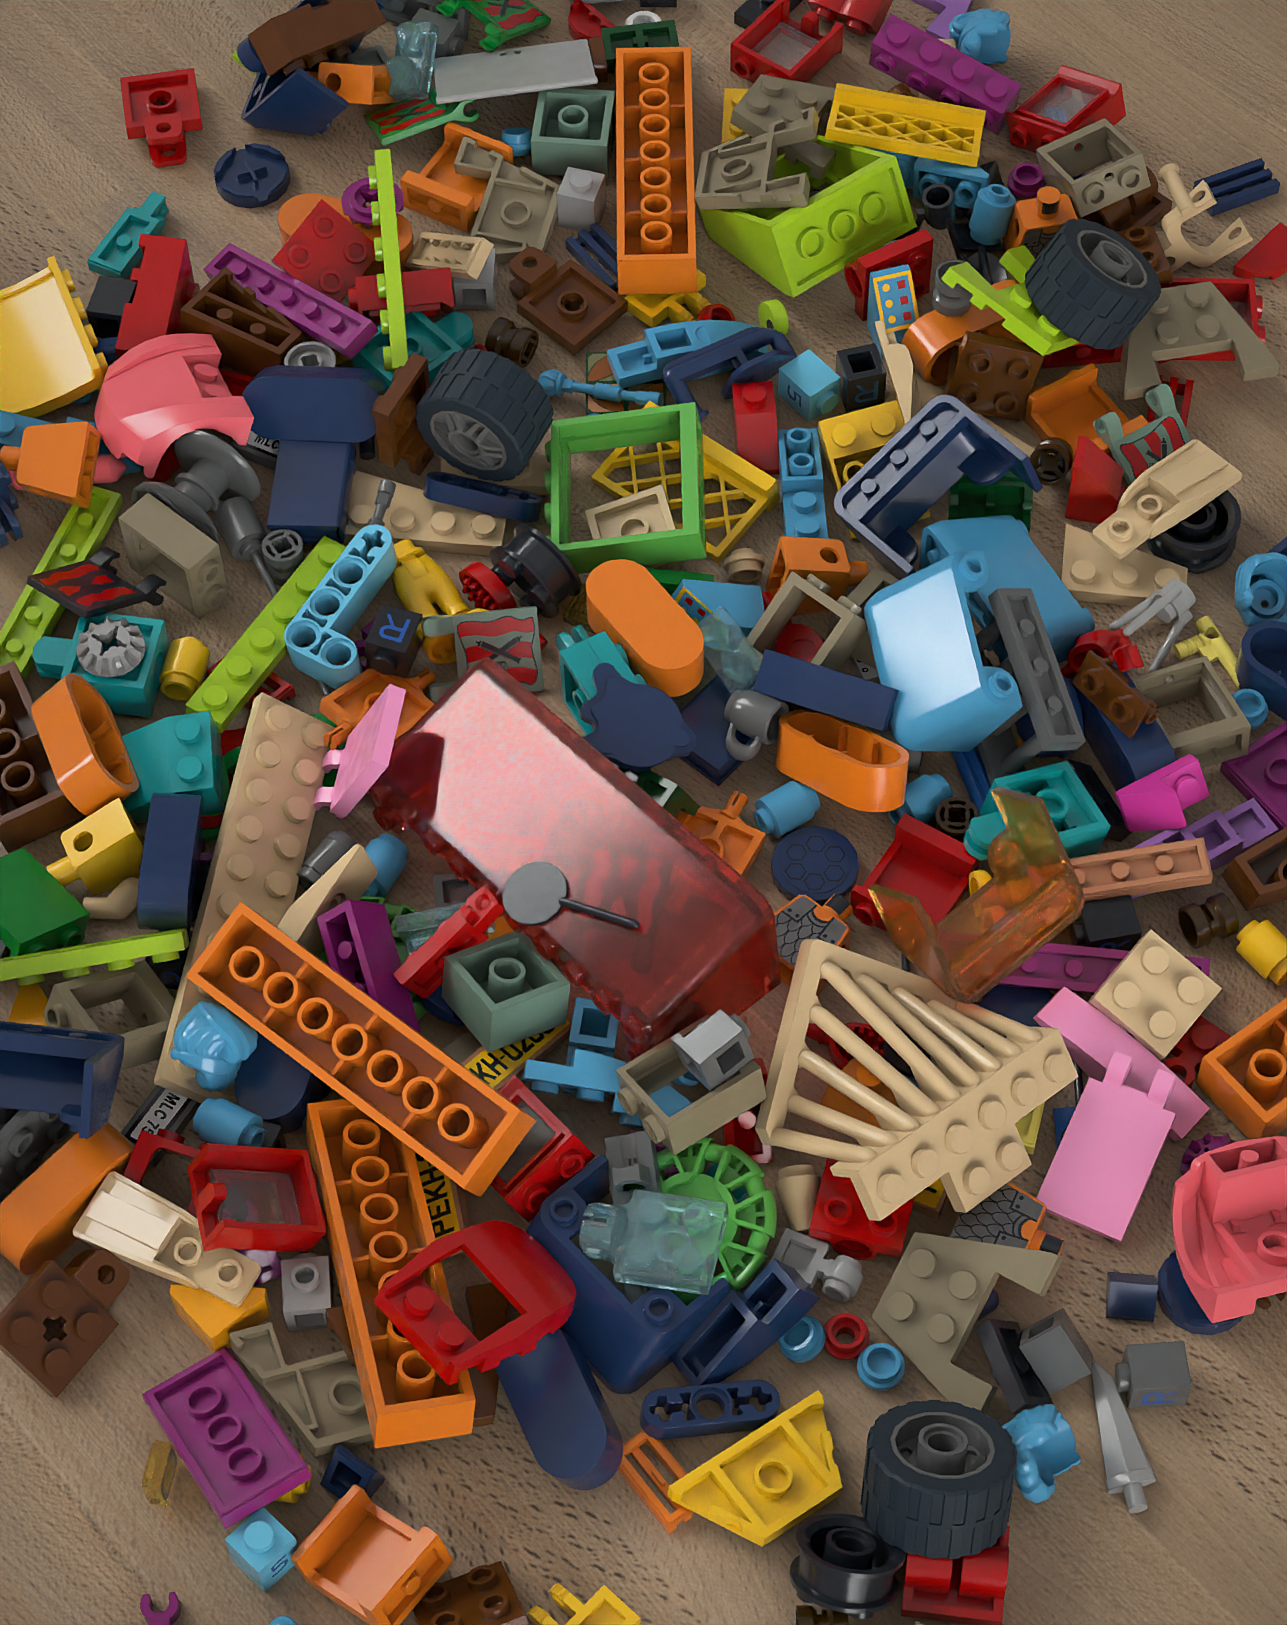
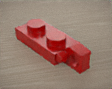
M481 887L467 898L466 904L461 906L459 911L457 910L449 919L442 922L437 931L418 950L412 952L406 958L405 962L393 973L395 978L410 991L423 999H427L443 982L444 957L485 942L489 938L485 933L488 927L505 911L503 903L487 887Z

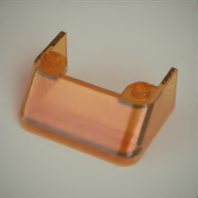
M998 786L991 790V793L1007 828L992 840L988 849V863L994 877L937 924H933L930 916L924 911L919 898L876 884L868 888L895 947L946 996L965 1004L974 1003L988 993L1075 921L1084 906L1082 887L1043 798Z

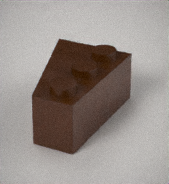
M327 0L328 3L311 7L309 3L271 18L247 36L268 76L284 72L285 76L289 77L299 67L304 69L307 65L309 70L319 67L320 62L328 61L329 58L331 61H340L352 53L349 47L386 23L376 1Z
M224 267L180 309L181 334H212L222 354L220 363L250 377H255L267 367L285 365L284 359L287 352L294 346L302 343V332L272 306L266 308L256 299V292L249 286L243 288L233 279V272L227 267Z

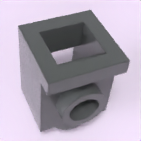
M721 1009L707 1020L699 1023L685 1038L679 1033L671 1038L683 1066L710 1091L715 1090L755 1057L747 1040L751 1036V1032L746 1024L736 1014L733 1013L731 1016H728Z

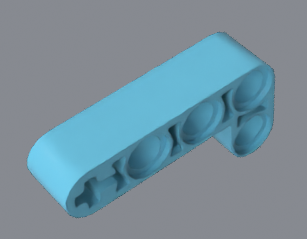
M378 524L368 525L357 532L284 632V640L293 666L334 689H338L363 673L357 648L354 642L346 637V635L397 565L392 536L384 526ZM351 581H358L354 584H347ZM328 612H335L332 615L324 616ZM306 643H312L308 647H300ZM340 661H348L347 663H345V664H343V665H338V666L335 665L336 663H338V662H340Z

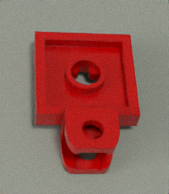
M194 68L120 78L128 140L146 138L150 160L157 168L184 164L187 160L185 132L203 130ZM165 102V105L158 106V103ZM165 151L175 152L171 156L162 155Z

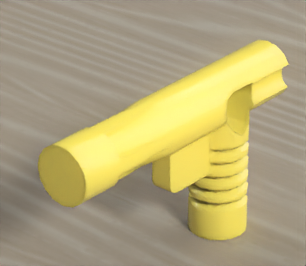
M1209 616L1200 618L1195 623L1200 633L1187 640H1183V642L1174 644L1172 650L1179 660L1196 652L1201 657L1207 656L1211 663L1219 660L1237 688L1240 689L1235 672L1237 660L1235 653ZM1208 634H1211V635H1213L1215 638H1213V639L1207 638V635H1208Z

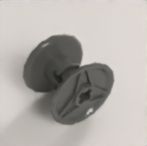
M195 430L175 440L174 452L179 465L185 472L177 475L174 479L177 482L175 488L161 482L145 481L133 488L131 499L134 505L144 495L150 493L219 544V535L215 524L207 513L210 509L216 511L219 508V500L226 501L233 497H245L253 503L259 499L261 486L257 474L247 460L232 446L212 434Z

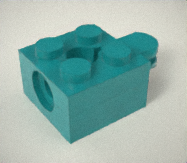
M453 311L434 324L422 312L405 313L408 357L410 358L412 353H416L428 359L431 385L443 364L453 352L468 349L474 345L472 320L464 313ZM381 325L377 327L378 333L353 357L352 363L353 368H365L377 373L390 387L393 371H385L383 347L390 346V334L382 335Z
M104 613L88 619L80 616L73 639L42 637L34 645L32 656L40 677L61 680L69 673L77 674L98 690L109 705L112 713L151 718L161 685L159 680L160 673L170 644L164 620ZM107 616L112 621H120L125 617L130 625H138L145 640V653L141 662L133 670L116 677H100L89 673L80 664L76 652L79 634L88 631L90 622L98 625L103 623ZM116 638L112 639L109 644L102 643L104 653L111 646L118 647Z
M580 624L571 629V636L566 631L556 635L560 657L562 701L584 735H588L594 731L593 727L581 720L579 712L582 705L596 694L592 674L598 664L609 663L626 680L636 684H647L640 674L634 676L629 668V661L623 647L619 643L614 645L605 631L589 637Z
M1064 761L994 779L979 812L981 816L971 819L969 828L965 832L963 843L969 854L981 861L1006 854L1022 879L1028 877V865L1097 854L1111 826L1069 762Z

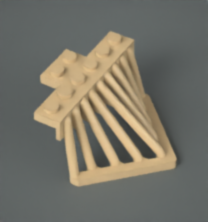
M805 939L801 942L765 1086L767 1099L761 1102L755 1129L761 1142L765 1145L783 1147L838 1160L837 1163L830 1167L833 1176L851 1178L869 1220H883L939 1178L954 1211L967 1213L1032 1165L1015 1123L1079 1076L1058 1028L1026 1026L968 1002L964 992L819 939ZM819 979H826L910 1066L919 1089L831 1012L821 1006L816 995ZM814 1023L889 1087L895 1096L899 1108L818 1054L810 1051L804 1042L808 1024ZM895 1023H896L906 1034H908L919 1046H921L933 1059H935V1061H936V1063H937V1065H938V1068H937V1067L925 1056V1054L895 1025ZM938 1037H940L942 1040H944L946 1043H948L951 1047H953L955 1050H957V1051L960 1053L961 1058L958 1057V1056H957L948 1046H946ZM804 1068L873 1113L881 1128L799 1096L793 1086L797 1069ZM794 1113L855 1138L860 1146L784 1129L786 1114Z

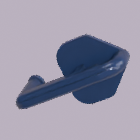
M750 327L669 362L663 369L662 377L677 404L696 402L688 388L687 382L731 364L734 372L729 377L721 394L724 399H732V384L767 381L779 373L780 367L796 358L797 354L783 333L771 328ZM769 344L773 351L750 361L745 357L746 354ZM696 402L702 423L709 415V411H703Z

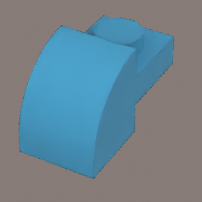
M576 997L566 1066L571 1065L572 1053L575 1049L614 1058L621 1004ZM562 1089V1093L577 1094L575 1090Z

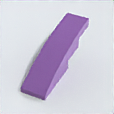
M1252 798L1223 815L1217 809L1185 828L1167 829L1134 848L1203 837L1211 870H1214L1231 862L1238 855L1278 833L1279 829L1257 801ZM1147 894L1131 896V898L1134 899V898L1141 897V896H1144V895H1147Z

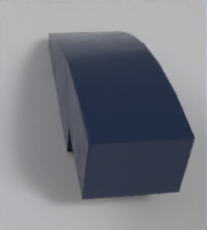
M765 649L753 691L882 731L887 730L899 691L882 684Z
M773 1258L744 1293L734 1289L730 1290L671 1358V1361L691 1386L719 1383L746 1366L776 1343L779 1338L801 1320L820 1298L795 1268Z

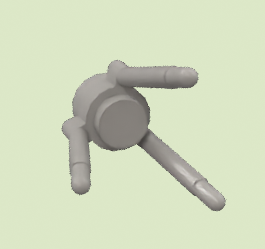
M1171 579L1162 589L1158 588L1149 598L1111 623L1109 629L1114 631L1133 620L1123 630V634L1129 636L1154 615L1166 623L1174 620L1175 623L1148 670L1149 673L1157 671L1183 627L1193 618L1188 609L1196 602V597L1185 583L1178 579Z

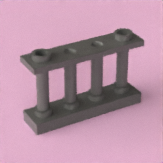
M997 588L988 596L995 619L978 634H975L983 666H989L984 650L1002 636L1008 657L996 667L1004 669L1011 676L1015 674L1022 693L1020 698L1023 707L977 745L991 785L994 779L1026 771L1024 765L1041 751L1077 750L1086 742L1031 588ZM1026 713H1029L1036 733L1017 747L1011 726Z

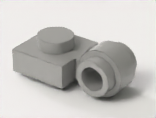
M785 1228L770 1260L771 1262L774 1258L795 1268L812 1289L817 1278L820 1279L823 1284V1294L831 1300L845 1303L850 1297H854L863 1280L861 1273L862 1265L857 1260L849 1256L838 1255L835 1260L830 1259L829 1261L827 1260L829 1244Z

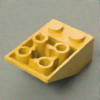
M898 400L818 422V435L836 494L905 426ZM929 509L917 521L930 518ZM848 528L851 539L857 538Z

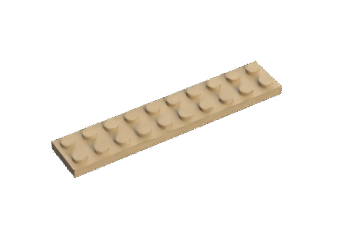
M265 693L259 694L253 701L154 1079V1084L199 1103H203L207 1098L215 1100L224 1098L240 1106L234 1092L235 1081L223 1091L209 1092L198 1084L196 1079L197 1070L189 1068L179 1060L171 1058L170 1052L175 1047L174 1034L185 1015L199 1001H212L222 1005L188 979L186 974L240 901L261 914L275 926L279 925L287 910L293 904L299 877L296 874L302 868L301 865L303 864L316 807L312 806L316 790L322 787L325 771L321 767L325 753L331 750L330 746L327 747L324 743L323 736L335 728Z

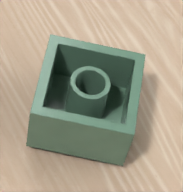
M578 88L539 91L531 137L532 171L537 174L565 176L567 168L573 167L605 174V178L608 179L616 127L615 91Z
M523 929L444 957L441 997L488 1053L566 1023L570 982Z

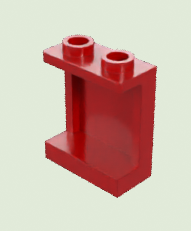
M904 813L896 824L895 838L864 884L862 886L856 884L851 890L850 904L853 908L852 914L861 923L867 926H876L892 934L899 943L908 947L914 946L926 952L968 891L969 874L972 871L979 870L980 860L969 854L965 849L964 843Z

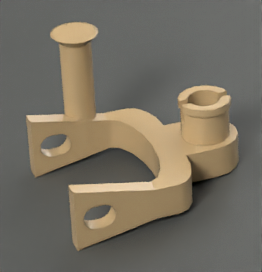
M1175 163L1162 166L1158 172L1159 180L1165 182L1177 205L1163 217L1161 225L1164 231H1156L1170 265L1171 273L1188 261L1198 267H1209L1220 258L1254 240L1241 217L1233 222L1209 246H1199L1185 237L1181 232L1182 223L1217 204V201L1204 180L1188 194L1179 176L1180 168ZM1203 195H1205L1203 199H1201L1199 202H1197V200H1198L1200 197H1202ZM1241 232V234H1240L1238 237H1236L1235 239H1233V237H1234L1237 233Z

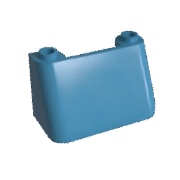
M1011 515L944 520L923 528L919 570L958 551L976 550L984 552L989 576L987 583L976 592H965L969 612L981 629L985 628L995 619L988 596L997 588H1031L1058 664L1068 660V654L1075 646L1076 639L1095 629V622L1089 610L1085 607L1081 608L1029 538L1028 530L1021 520H1016ZM1002 636L986 649L988 652L994 650L1000 663L1008 657ZM1014 674L1012 677L1015 679V682L1018 683L1016 676Z
M962 550L949 555L879 590L865 604L864 616L880 683L899 690L889 720L891 730L898 743L908 750L970 752L1023 707L1015 679L1002 668L983 666L965 592H976L987 583L989 576L983 551Z

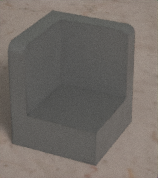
M1063 1308L1022 1330L1019 1348L1048 1393L1053 1394L1091 1374L1093 1354Z

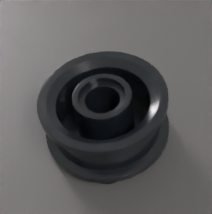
M1226 490L1175 526L1152 539L1148 538L1146 540L1148 547L1154 556L1186 567L1188 572L1194 574H1202L1215 569L1225 563L1235 549L1237 532L1241 524L1240 506L1235 497Z
M519 524L514 528V538L504 547L495 546L490 551L491 562L494 566L490 570L499 577L507 588L520 598L519 604L521 607L536 606L537 617L542 615L546 618H554L559 613V604L567 596H577L581 593L582 583L580 577L568 558L550 539L531 526Z
M839 1513L822 1514L811 1517L800 1524L795 1537V1543L800 1555L791 1563L789 1578L797 1591V1597L801 1601L816 1604L833 1611L847 1613L857 1619H869L874 1616V1612L883 1610L894 1603L899 1591V1583L894 1572L903 1565L906 1552L896 1546L893 1547L885 1542L879 1534H875L864 1517Z

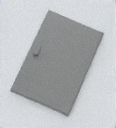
M587 39L432 59L437 104L598 83Z

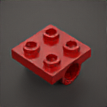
M321 199L271 262L286 274L341 303L348 295V288L355 287L354 277H363L376 260L374 241Z
M926 229L870 252L845 265V280L850 292L855 297V313L862 321L867 320L870 272L908 264L911 270L916 300L929 293L934 238Z
M827 1158L808 1236L830 1241L834 1251L855 1260H872L877 1256V1253L901 1258L915 1196L883 1220H869L851 1178L833 1176L830 1167L837 1163L838 1160Z
M1007 1526L1004 1535L997 1539L996 1544L972 1556H962L958 1559H931L907 1553L901 1616L967 1625H1002L1009 1564L1008 1544L1010 1526Z

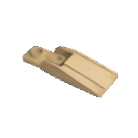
M879 320L874 323L895 398L898 400L903 421L906 425L922 409V400L916 375H914L913 362L908 348L897 343L894 331L886 333L883 321Z
M1193 439L1145 470L1123 493L1117 511L1093 529L1092 538L1116 558L1122 559L1148 538L1152 539L1175 526L1242 479V473L1201 441Z
M359 844L354 845L289 907L277 926L316 956L325 947L317 917L349 899L359 901L378 874L377 868L364 848Z
M115 1171L108 1173L73 1229V1235L76 1238L98 1249H107L115 1257L168 1280L196 1290L199 1287L234 1307L242 1305L262 1271L257 1262L233 1249L219 1248L204 1251L197 1218L181 1207Z

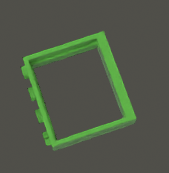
M696 402L553 420L551 424V440L545 443L546 458L548 462H551V470H545L546 491L548 495H551V502L545 503V519L548 528L551 527V536L546 537L563 552L578 574L590 573L598 565L616 559L630 560L646 566L707 558L703 432ZM680 440L683 529L572 542L571 454Z

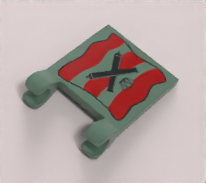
M1161 384L1145 394L1148 405L1160 418L1125 437L1121 421L1115 412H1109L1093 422L1096 433L1108 445L1117 464L1124 469L1123 476L1129 486L1145 470L1192 440L1176 410L1173 393L1167 384Z
M536 606L456 615L426 616L422 619V628L426 636L434 637L451 633L454 635L458 682L430 684L429 697L433 703L441 704L462 699L544 690Z

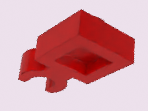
M1200 1015L1170 1051L1175 1057L1167 1059L1163 1064L1172 1072L1180 1074L1184 1078L1182 1081L1191 1089L1195 1072L1199 1073L1202 1058L1232 1036Z

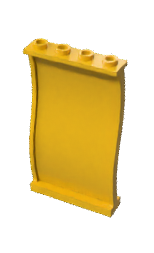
M54 256L47 258V268L17 284L0 290V410L31 418L39 417L68 405L97 389L101 390L108 370V364L103 352L95 354L93 348L98 347L99 344L91 324L83 326L81 320L87 319V315L80 297L71 298L70 293L76 291L68 268L60 271Z

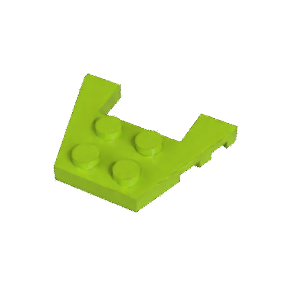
M1024 245L1007 250L998 261L1019 282V284L996 290L968 262L949 267L941 278L944 283L952 289L958 283L973 294L969 300L980 310L992 308L1005 318L1001 324L1004 328L1042 356L1080 343L1061 332L1055 325H1052L1039 312L1034 302L1031 301L1024 281L1027 270L1036 259Z

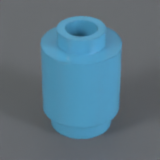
M991 184L978 191L969 221L970 236L978 243L996 245L1007 233L1016 199L1005 186Z
M937 773L932 775L924 774L906 784L904 804L898 809L887 811V814L895 826L904 813L926 824L935 818L937 806L941 801L953 797L952 790L941 775Z
M790 781L758 799L755 803L756 811L753 812V817L762 832H765L766 835L770 833L773 837L779 838L814 817V812L818 811L821 807L820 800L814 789L800 782Z
M383 833L377 839H372L365 848L366 853L377 868L378 874L363 896L386 897L407 866L406 858L409 855L407 846L398 838Z
M207 1098L199 1106L193 1119V1130L199 1133L201 1140L209 1144L261 1147L265 1138V1129L263 1128L261 1116L224 1098L217 1100Z

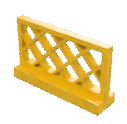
M837 83L824 139L977 168L986 110Z
M649 400L642 409L660 406ZM703 434L704 479H715L720 483L721 492L705 494V504L722 502L724 517L705 519L706 529L726 526L727 536L717 547L706 541V555L719 564L765 509L769 512L772 511L780 501V496L775 478ZM680 440L657 443L658 452L634 455V446L616 448L591 476L594 484L617 499L632 495L629 491L634 490L635 494L640 489L652 488L662 484L670 509L682 508V498L669 500L667 485L681 483V473L666 475L664 461L681 458ZM659 462L661 476L637 480L636 465ZM631 466L632 481L615 483L607 478L615 468ZM745 498L753 504L746 513L729 516L727 501ZM675 522L677 529H683V523L678 524Z

